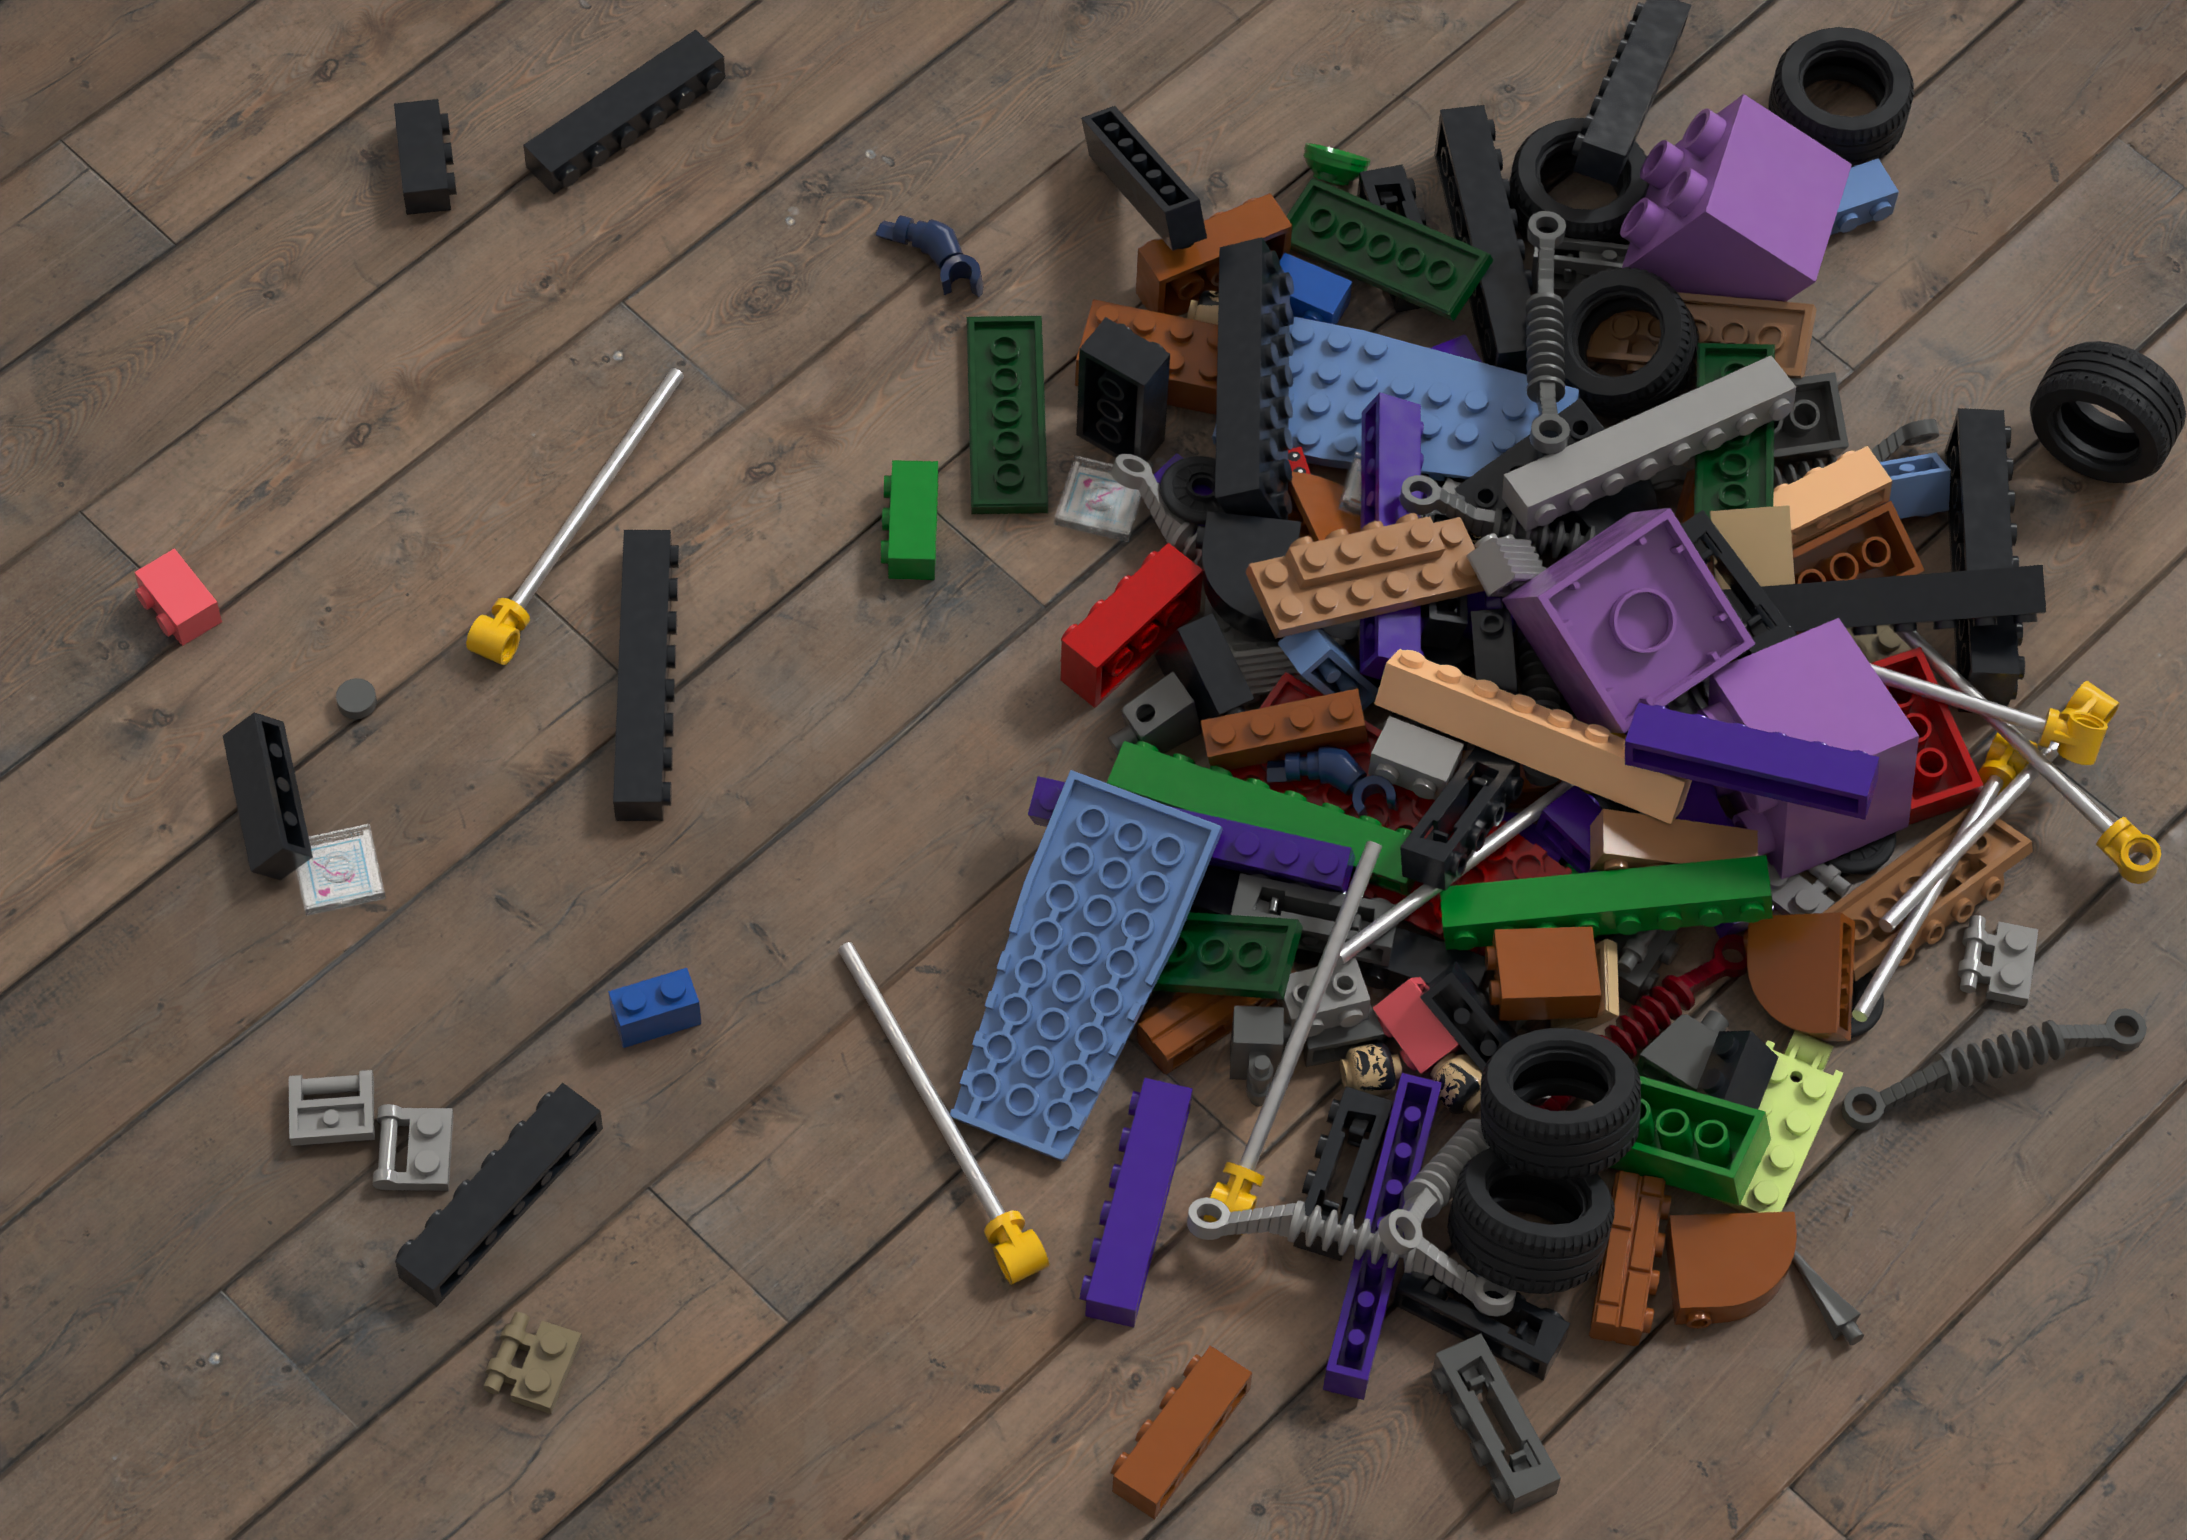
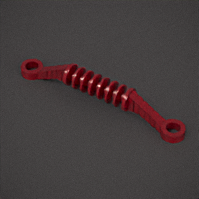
M1732 934L1720 938L1715 944L1712 960L1679 977L1667 975L1662 980V987L1654 986L1650 990V996L1641 997L1639 1006L1632 1005L1627 1010L1628 1016L1620 1015L1616 1019L1617 1026H1607L1604 1030L1605 1036H1599L1617 1045L1632 1060L1637 1055L1636 1049L1644 1050L1648 1046V1039L1655 1040L1659 1036V1029L1666 1030L1671 1025V1020L1675 1021L1682 1015V1010L1689 1011L1695 1005L1694 995L1698 991L1725 976L1740 977L1747 973V952L1744 948L1743 937ZM1727 949H1734L1739 951L1744 959L1738 963H1732L1724 958L1722 952ZM1551 1096L1543 1105L1534 1104L1531 1106L1549 1111H1565L1567 1106L1575 1100V1097Z

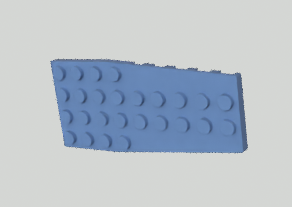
M1294 317L1293 325L1289 326V335L1293 343V355L1289 356V367L1293 375V386L1289 387L1293 417L1289 418L1288 429L1292 436V448L1302 447L1307 463L1342 469H1350L1352 463L1361 466L1362 411L1379 392L1421 404V421L1424 423L1421 437V453L1424 455V462L1421 474H1429L1431 479L1445 481V477L1470 478L1528 436L1531 431L1532 422L1539 417L1537 403L1531 401L1527 396L1528 383L1525 374L1365 330ZM1565 386L1564 397L1559 402H1556L1558 413L1579 399L1578 389ZM1216 426L1212 435L1213 444H1216Z
M1070 770L1019 896L1009 928V938L997 965L998 972L992 991H989L985 1002L984 1016L979 1031H976L972 1043L974 1047L967 1069L963 1071L961 1077V1087L954 1109H951L950 1112L954 1120L1059 1161L1065 1162L1178 941L1223 829L1220 825Z

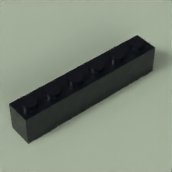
M694 30L525 143L523 147L526 168L553 194L564 187L573 185L583 174L594 167L603 165L610 156L622 148L631 146L638 137L650 129L659 127L666 118L678 110L690 106L700 95L708 90L717 88L726 79L724 55L697 30Z
M1116 106L1081 118L1089 156L1172 251L1189 248L1195 242L1207 238L1200 199Z
M564 1083L554 1092H547L537 1104L535 1113L527 1121H520L512 1129L509 1140L499 1151L493 1150L487 1155L481 1165V1170L471 1181L469 1179L463 1181L454 1192L453 1200L443 1210L438 1209L429 1217L423 1232L415 1240H408L400 1248L395 1260L399 1278L437 1307L603 1129L601 1111Z

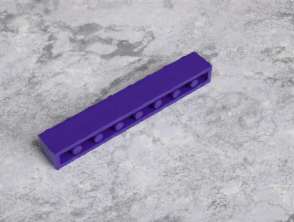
M1379 392L1362 411L1361 529L1374 521H1381L1384 526L1392 525L1402 516L1410 514V512L1402 507L1399 496L1402 484L1408 477L1421 475L1424 455L1421 453V437L1424 430V423L1421 421V404ZM1411 492L1414 497L1423 499V492ZM1421 605L1360 619V674L1381 680L1386 662L1399 649L1416 651L1424 656L1421 650V633L1424 627V619L1421 617Z
M1040 776L1037 777L1028 811V816L1034 824L1047 827L1065 782ZM1172 807L1222 827V833L1209 865L1248 874H1263L1271 879L1287 883L1300 882L1311 886V888L1326 891L1347 892L1355 861V855L1350 847Z
M1401 1073L1365 1218L1370 1219L1371 1233H1376L1382 1218L1396 1209H1403L1405 1204L1404 1189L1422 1170L1442 1082ZM1366 1249L1360 1260L1354 1258L1326 1368L1323 1390L1364 1400L1399 1259L1393 1269L1388 1268L1387 1254H1382L1376 1265L1372 1264L1371 1250Z

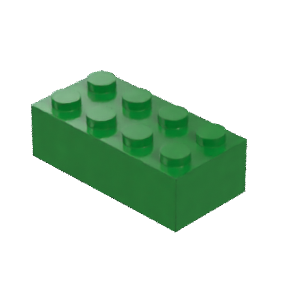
M1640 1076L1641 1110L1638 1138L1632 1149L1610 1168L1639 1174L1642 1177L1646 1175L1662 1178L1666 1181L1667 1185L1740 1206L1771 1141L1766 1112Z

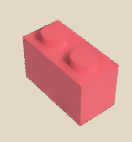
M175 548L135 572L139 587L135 589V593L140 603L146 610L151 607L158 615L156 620L165 635L169 637L173 634L182 646L222 623L217 601Z
M1421 977L1410 978L1375 1005L1373 1010L1378 1015L1377 1019L1384 1034L1389 1038L1394 1037L1401 1046L1400 1055L1407 1066L1413 1071L1418 1069L1423 1074L1431 1072L1441 1059L1448 1054L1456 1053L1462 1047L1420 998L1426 984Z

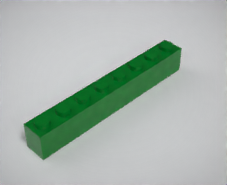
M1127 741L1123 742L1107 784L1167 806L1350 847L1355 855L1351 873L1352 878L1367 841L1380 844L1382 849L1368 883L1405 896L1410 895L1415 880L1402 876L1400 847L1411 834V830L1398 828L1397 831L1382 827V823L1372 817L1361 815L1358 819L1344 814V810L1333 804L1322 803V806L1307 802L1306 797L1297 792L1286 790L1283 794L1271 790L1269 785L1258 779L1248 778L1247 781L1232 777V773L1224 768L1210 766V769L1196 765V762L1188 756L1175 753L1172 757L1160 753L1155 746L1143 741H1137L1136 744Z
M1767 855L1449 886L1446 891L1442 890L1440 892L1446 950H1470L1475 947L1492 946L1494 930L1592 927L1593 935L1596 937L1597 935L1618 933L1630 935L1638 931L1659 929L1671 931L1680 927L1700 925L1713 927L1721 923L1742 921L1754 923L1762 919H1773Z

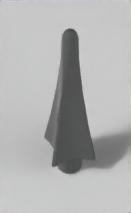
M1795 1251L1792 1262L1809 1288L1833 1339L1836 1340L1843 1334L1850 1345L1860 1342L1864 1334L1858 1328L1859 1326L1856 1324V1321L1861 1313L1834 1291L1808 1265L1802 1256Z

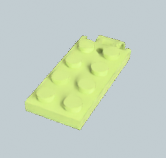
M1795 1031L1785 1054L1773 1050L1775 1043L1767 1040L1766 1045L1779 1058L1758 1110L1766 1112L1771 1141L1740 1206L1718 1199L1715 1200L1745 1213L1783 1211L1843 1076V1072L1838 1070L1835 1071L1834 1075L1824 1072L1833 1050V1045ZM1791 1077H1798L1800 1082H1793Z

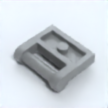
M361 1070L359 1075L303 1079L302 1075L289 1076V1139L291 1146L375 1140L373 1070ZM360 1091V1096L303 1100L304 1095Z
M391 1104L378 1107L377 1122L381 1124L378 1170L373 1172V1187L380 1190L449 1191L454 1118L452 1108H401ZM397 1126H409L406 1172H396L394 1170Z

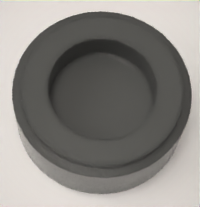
M354 678L347 680L339 686L336 692L338 709L347 718H365L376 708L377 697L375 689L370 682L364 679Z

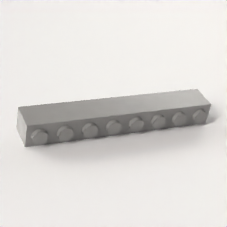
M1771 355L1571 444L1559 453L1549 454L1504 474L1502 499L1525 531L1539 525H1548L1557 517L1570 511L1581 510L1590 502L1606 495H1614L1624 487L1639 480H1648L1659 471L1673 465H1681L1689 460L1690 457L1706 450H1714L1724 442L1739 435H1748L1757 427L1770 421H1778L1785 418L1790 412H1793L1797 387Z

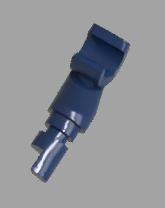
M902 215L897 218L896 223L885 220L880 223L876 237L905 245L912 242L913 247L920 248L922 254L931 257L941 270L940 278L944 295L952 292L951 284L960 278L970 280L971 291L977 297L983 294L984 286L979 263L973 257L963 254L954 230L948 225L933 219L929 220V222L919 220L915 224L913 218Z
M1319 746V751H1308L1307 756H1301L1300 752L1285 753V760L1268 761L1267 783L1302 781V776H1308L1309 781L1320 780L1321 784H1330L1347 796L1353 794V805L1359 817L1361 815H1368L1364 806L1365 800L1370 795L1376 793L1387 797L1386 801L1389 809L1398 811V798L1390 781L1382 776L1372 775L1367 777V773L1346 750L1337 747Z

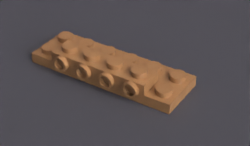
M1677 292L1694 318L1698 329L1699 343L1775 344V361L1790 379H1802L1805 376L1817 311L1814 304ZM1634 310L1614 314L1603 321L1592 334L1587 349V360L1589 362L1619 364L1622 369L1626 370L1627 375L1632 374L1645 366L1657 351L1661 337L1659 320L1649 313ZM1697 366L1694 368L1695 372L1691 376H1697Z
M1416 513L1406 514L1399 518L1395 524L1384 526L1381 521H1374L1365 525L1360 532L1348 534L1346 529H1338L1328 534L1325 540L1313 542L1309 536L1299 538L1290 545L1285 556L1251 563L1245 572L1275 639L1485 591L1467 558V555L1475 550V547L1461 517L1433 523L1430 516L1419 519Z
M1973 804L1823 912H1841L1855 921L1853 980L1855 982L1881 964L1909 914L1892 932L1882 930L1879 926V921L1948 849ZM1998 818L1960 858L1899 966L1908 964L1912 960L1915 950L1925 942L1929 944L1938 942L1943 936L1945 928L1956 920L1962 923L1968 920L1974 911V906L1982 900H1995L2003 890L2005 884L2004 873L2033 852L2032 841Z

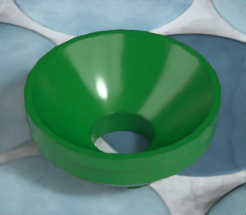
M1306 143L1304 147L1303 157L1314 173L1313 177L1345 186L1349 182L1358 179L1360 172L1367 171L1370 166V159L1350 152L1312 143Z

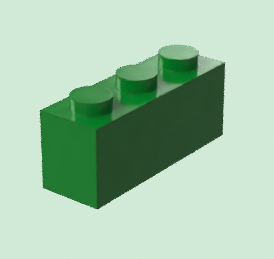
M892 460V475H884V498L891 499L890 508H883L882 531H889V540H881V564H888V579L935 580L939 483L938 461Z

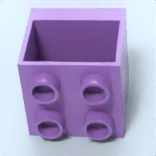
M1745 94L1717 114L1708 108L1703 109L1692 120L1681 141L1673 145L1666 140H1662L1646 157L1640 170V178L1649 183L1646 196L1639 200L1629 211L1620 231L1621 237L1630 242L1622 268H1639L1640 270H1647L1649 273L1652 272L1663 278L1664 281H1667L1679 293L1786 302L1816 282L1852 164Z
M1670 508L1629 513L1502 598L1505 606L1578 721L1588 725H1601L1607 728L1610 733H1625L1629 730L1638 703L1665 706L1755 645L1754 640Z
M1839 618L1729 663L1710 675L1708 707L1698 710L1697 714L1722 722L1741 723L1749 728L1766 732H1781L1789 737L1806 741H1820L1829 746L1850 751L1860 750L1869 755L1879 757L1878 781L1866 820L1713 785L1718 799L1727 796L1738 813L1733 816L1734 826L1758 830V856L1767 855V860L1774 866L1781 879L1792 877L1908 827L1919 735Z

